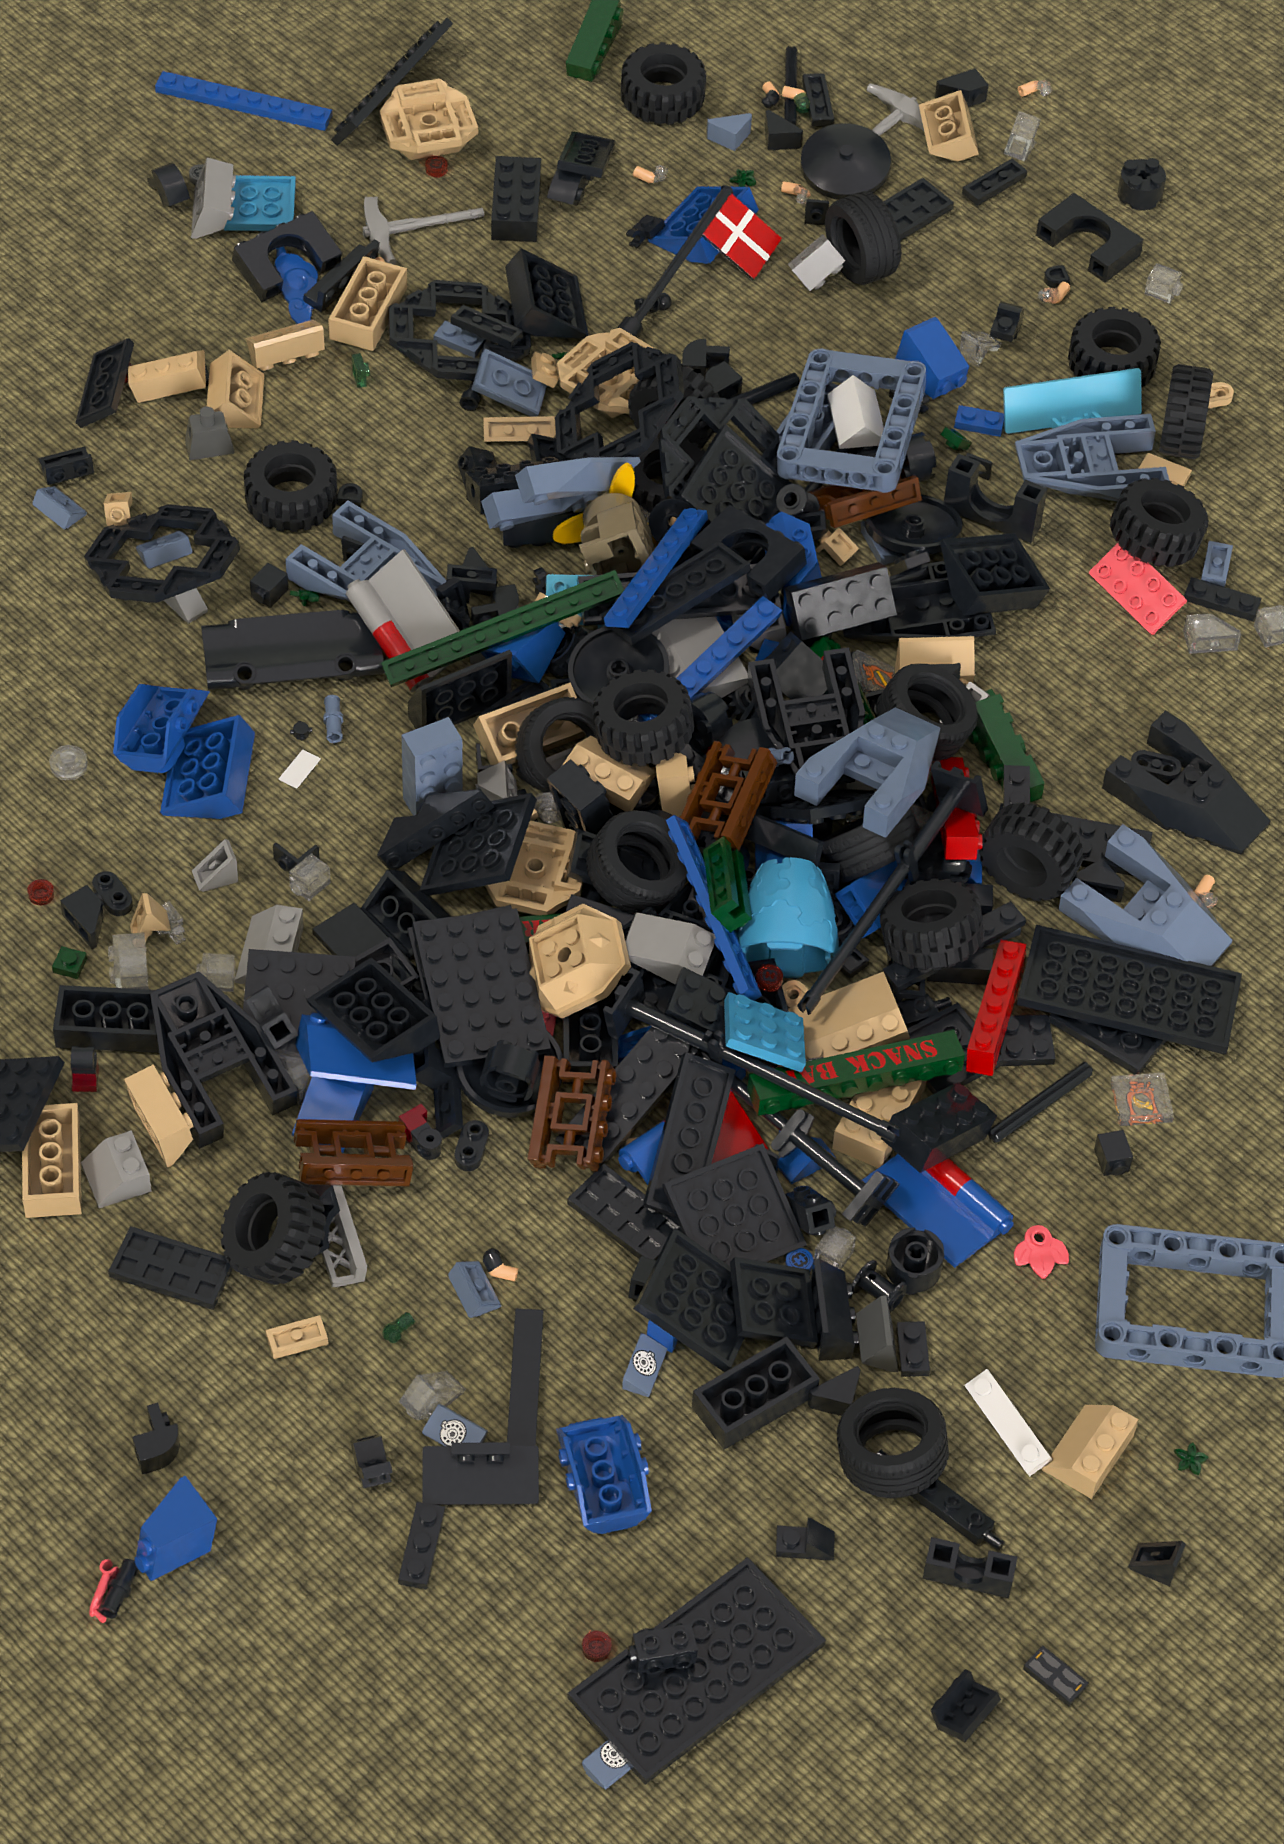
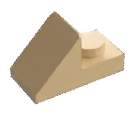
M142 893L130 924L134 947H145L148 936H151L153 931L171 930L166 909L147 893Z

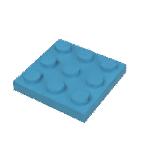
M236 175L235 185L232 188L235 191V197L231 207H234L232 220H227L224 230L270 231L280 223L294 220L296 176Z
M728 992L724 1000L726 1047L802 1073L806 1065L803 1018L793 1012L776 1009L770 1004L759 1003L750 1000L744 995Z

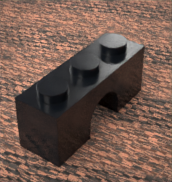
M931 1537L922 1579L1009 1598L1017 1556L989 1550L988 1555L984 1558H972L960 1552V1543Z

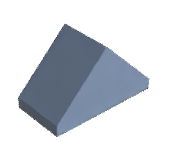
M751 113L707 119V139L735 151L751 133Z

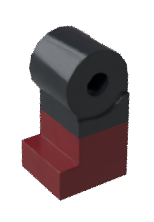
M72 1046V1091L97 1092L99 1065L95 1047L82 1048Z
M422 1103L400 1115L399 1122H405L406 1139L416 1152L426 1160H433L439 1157L442 1152V1136L439 1131L431 1128L427 1123V1110Z

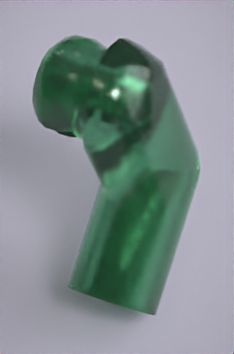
M405 1312L396 1320L386 1324L382 1329L383 1338L390 1343L398 1342L401 1338V1333L415 1323L414 1318L410 1313Z

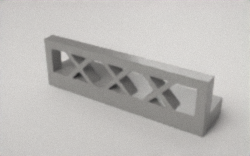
M333 1185L340 1212L332 1220L336 1227L332 1233L329 1232L328 1241L329 1244L333 1241L341 1245L343 1250L339 1256L328 1249L322 1252L332 1288L365 1282L367 1272L366 1260L341 1185ZM340 1264L348 1268L351 1275L337 1277L335 1269Z

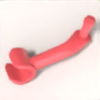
M105 1559L100 1563L99 1567L102 1577L89 1610L90 1616L97 1617L101 1623H104L107 1618L99 1612V1608L109 1581L115 1579L119 1571L117 1566L111 1569L113 1564L109 1559Z

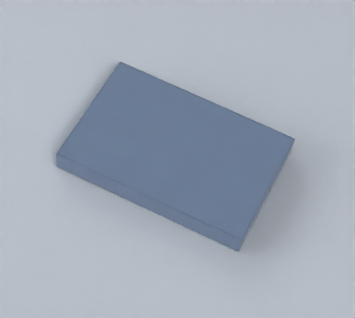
M485 349L480 358L472 390L530 417H537L547 385L533 379L532 370Z

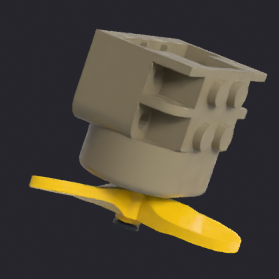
M624 463L616 471L608 494L601 495L592 500L583 513L562 522L553 531V539L557 543L570 544L582 542L579 548L585 558L584 565L588 574L603 575L613 570H616L617 574L638 572L659 544L653 538L649 523L646 521L640 506L632 498L635 476L630 463Z

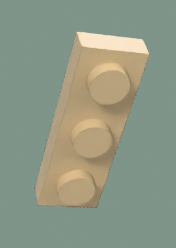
M555 416L483 417L484 442L528 441L531 434L552 438L556 434Z

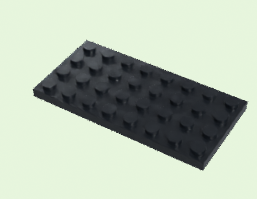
M1036 925L1017 1005L1226 1055L1242 973Z
M748 1557L653 1628L654 1630L666 1628L673 1623H691L698 1648L695 1664L684 1669H677L675 1667L663 1669L656 1674H647L646 1672L638 1674L635 1663L631 1664L626 1648L567 1694V1699L602 1738L613 1747L644 1785L825 1646L826 1639Z

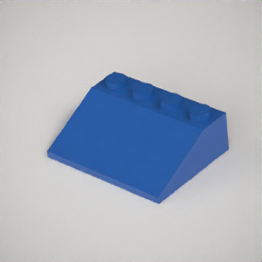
M697 186L665 219L666 227L653 239H648V241L676 255L720 193L721 187ZM731 187L733 195L754 214L759 211L750 187ZM701 236L686 257V260L707 264L715 259L719 251Z
M240 715L188 729L183 737L186 744L175 764L167 771L160 811L163 816L222 819L243 812L255 732Z
M311 1013V1015L302 1014L295 1046L310 1076L416 1089L413 1053L371 1062L319 1013Z

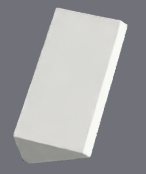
M852 375L828 393L827 396L839 449L879 446L884 426L875 390Z

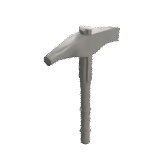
M872 83L868 85L866 91L877 96L891 112L872 131L880 136L900 120L924 131L919 104L915 97L909 98L902 93Z
M365 197L364 216L366 226L363 227V237H369L370 242L374 239L380 242L379 254L386 263L395 265L397 260L390 248V234L484 217L483 208L423 218H409L387 222V219L378 208V197Z

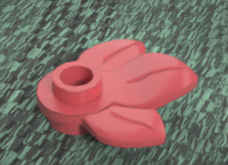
M1034 1225L1026 1231L1024 1241L1016 1246L1014 1261L1016 1266L1029 1263L1033 1271L1041 1279H1045L1052 1271L1055 1263L1061 1265L1069 1263V1254L1063 1242L1052 1238L1050 1231L1046 1227ZM1034 1235H1041L1043 1242H1037Z

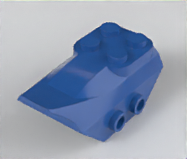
M782 511L773 516L766 523V526L775 531L778 530L790 540L802 544L805 548L807 564L784 587L821 578L810 524ZM783 587L780 590L784 596L783 613L786 626H790L792 621Z
M139 684L117 716L113 754L131 770L154 773L169 771L184 750L186 744L183 737L210 691Z
M623 1415L605 1419L601 1417L556 1429L561 1449L558 1450L562 1467L566 1466L568 1473L565 1474L567 1488L569 1491H574L584 1527L593 1533L604 1534L632 1528L647 1518L652 1511L646 1475L649 1474L648 1464L645 1457H640L641 1441L639 1434L633 1433L630 1422Z

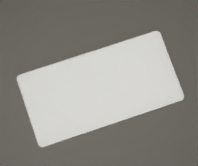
M302 750L280 776L279 780L294 788H298L321 758Z

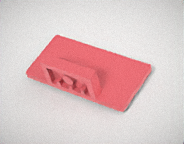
M1118 542L1089 571V574L1151 635H1154L1187 600L1148 562H1141V559L1130 556L1126 549L1123 550L1119 546Z

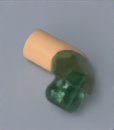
M784 86L782 97L793 99L799 113H807L810 100L805 91Z

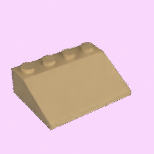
M884 972L822 995L820 1002L810 1015L807 1014L806 1010L802 1013L797 1005L788 1008L789 1012H793L803 1018L806 1061L910 1039Z

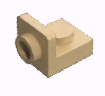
M132 492L107 494L104 501L107 526L127 524V519L131 518Z
M839 527L833 533L828 530L818 540L821 545L815 550L819 553L825 549L841 566L859 548Z

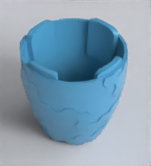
M784 858L782 863L778 864L777 859L762 863L751 882L748 892L752 919L745 926L737 928L735 933L747 962L775 958L780 978H800L804 973L824 970L839 949L834 906L822 871L813 862L800 858Z

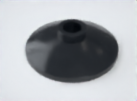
M666 499L659 502L652 509L649 516V527L653 538L660 543L672 526L669 523V519L671 517L678 518L684 509L692 507L679 499Z

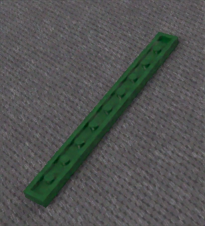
M613 570L381 662V666L392 688L619 598L624 588L616 570Z

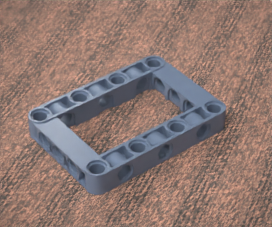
M826 349L811 351L777 450L778 475L784 479L831 484L882 493L893 491L898 484L925 393L926 366L918 361L898 360ZM854 375L868 386L874 387V389L895 390L875 457L809 448L815 431V421L820 416L825 400V389L830 383H843Z
M1121 1224L1108 1226L1104 1231L1100 1246L1095 1333L1096 1351L1101 1356L1111 1359L1274 1378L1284 1377V1264L1278 1262H1284V1243ZM1134 1264L1265 1280L1264 1340L1242 1337L1243 1335L1214 1331L1201 1333L1186 1331V1328L1153 1324L1150 1327L1130 1324V1322L1125 1320L1128 1302L1126 1288L1129 1279L1127 1265ZM1106 1337L1113 1338L1115 1341L1108 1340ZM1162 1344H1168L1171 1347H1165ZM1219 1350L1225 1351L1228 1354H1223Z

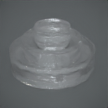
M65 745L55 749L49 759L51 772L54 776L63 780L77 779L86 772L88 767L86 753L81 748L73 745Z
M546 792L536 795L537 801L534 809L539 817L547 823L559 821L560 817L552 793Z

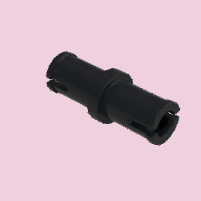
M123 1559L115 1579L110 1581L108 1585L109 1591L99 1608L100 1613L105 1617L116 1618L124 1598L129 1597L132 1591L130 1586L139 1571L134 1560Z

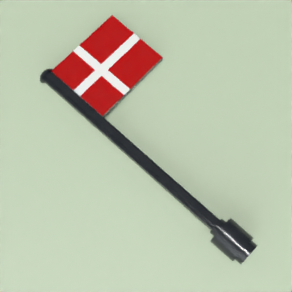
M721 186L720 193L636 313L631 317H624L617 328H621L639 338L643 332L642 320L701 236L751 280L755 279L782 238L733 195V190L730 186Z

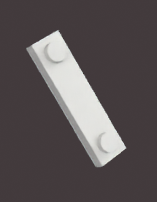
M988 1369L964 1385L1029 1477L1053 1460Z

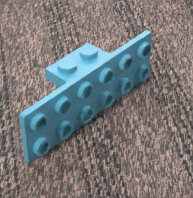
M1134 368L1004 387V430L1007 434L1044 428L1053 429L1079 419L1139 415L1142 413L1141 370Z

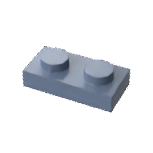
M444 321L434 334V340H437V343L473 358L478 355L485 342L484 338L462 330L448 321Z
M1209 541L1201 580L1225 587L1233 545Z

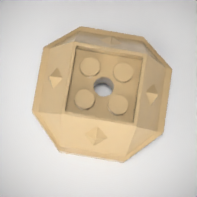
M441 79L397 85L380 110V120L390 149L400 151L410 160L460 152L466 143L478 134V125L467 96L449 87Z
M621 328L610 330L609 333L586 336L557 362L560 387L572 393L578 382L583 383L588 376L586 370L592 362L630 342L637 343L644 348H647V346L653 347ZM634 367L598 385L600 403L593 407L611 418L624 413L629 414V394L639 381L635 377Z
M530 821L510 881L485 885L495 905L498 907L511 905L512 909L517 908L520 912L533 915H550L569 903L571 894L580 896L584 882L567 877L576 832L571 829Z
M581 904L539 925L536 933L529 938V960L531 964L529 973L535 980L542 1012L562 1019L608 997L617 986L621 976H625L631 968L621 922L585 904Z

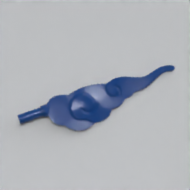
M285 247L276 248L275 269L283 279L282 294L289 304V314L296 324L311 320L313 307L303 301V296L317 283V270L299 255L288 254Z

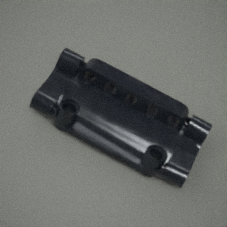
M332 610L230 620L228 624L201 626L208 690L236 687L247 690L253 687L254 684L330 677H337L340 680L347 681L359 676L384 675L381 662H383L382 649L358 612L350 613L348 610ZM348 662L352 665V669L342 671L339 668V664ZM242 671H247L252 676L248 680H241L238 674Z

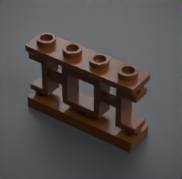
M901 474L896 488L888 493L838 485H828L808 492L818 498L820 511H825V517L827 520H830V525L833 528L922 500L918 477L913 475L901 479Z
M714 741L711 749L707 752L705 763L697 775L694 788L688 795L686 806L679 818L688 822L696 841L701 830L715 832L714 838L716 841L725 836L731 844V849L739 851L778 762L768 748L759 747L758 750L752 748L748 759L734 757L735 752L730 745L725 744V746H722L719 741ZM723 766L724 768H730L728 775L720 774ZM741 770L748 771L746 779L738 777ZM721 786L735 788L729 803L715 801ZM703 811L711 812L708 819L701 818ZM722 814L729 815L726 823L719 821Z
M544 1056L528 1161L535 1168H546V1165L554 1168L556 1155L577 1156L576 1165L580 1169L586 1170V1168H590L591 1171H598L599 1163H602L604 1158L602 1142L603 1137H606L608 1133L606 1116L607 1111H610L612 1107L610 1091L611 1085H614L616 1082V1070L608 1060H602L601 1062L593 1060L591 1073L570 1072L571 1063L567 1059L562 1058L558 1060L555 1056ZM560 1079L563 1082H573L572 1093L558 1092ZM584 1083L598 1084L596 1098L593 1094H583ZM565 1103L586 1104L582 1125L562 1124ZM552 1131L557 1134H565L563 1145L550 1144ZM576 1135L589 1136L587 1149L585 1146H574Z
M298 1119L296 1121L293 1137L295 1146L309 1147L310 1153H300L298 1164L300 1169L299 1181L313 1185L410 1186L413 1171L412 1158H410V1155H396L395 1150L404 1149L405 1122ZM341 1148H364V1154H342Z

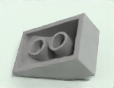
M636 913L625 942L630 962L675 984L683 967L703 976L716 937L713 933L692 923Z

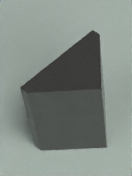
M880 1296L856 1313L861 1361L863 1364L889 1372H898L893 1324L887 1296Z

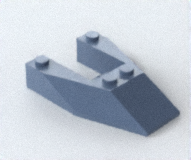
M1151 414L1079 419L1015 442L1023 481L1028 480L1035 484L1069 494L1118 501L1122 490L1134 481L1143 478L1148 480L1151 478H1159L1161 481L1169 480L1166 467L1118 470L1114 454L1152 451L1156 430Z
M589 457L526 466L515 475L519 489L491 493L481 501L489 529L500 528V531L513 528L517 524L570 511L574 513L584 511L592 500L610 489L613 477L621 465L630 463L634 468L641 462L640 458Z
M348 500L332 514L333 535L340 539L346 536L362 542L363 545L341 567L302 544L286 558V573H288L290 581L305 590L349 602L350 600L346 596V592L348 590L347 586L357 579H360V581L369 580L403 549L411 557L436 596V588L446 582L445 578L406 534Z
M895 707L811 756L796 773L794 796L817 806L843 774L877 789L864 807L863 828L886 838L925 789L940 734V727Z
M1124 824L1108 840L1105 857L1145 883L1125 908H1120L1078 878L1061 895L1059 911L1104 941L1213 966L1233 941L1181 875L1142 836Z

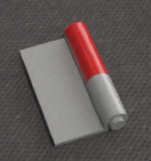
M405 549L401 550L369 580L360 581V579H357L347 586L346 596L388 659L460 631ZM447 666L404 683L411 692H415L419 687L428 684Z

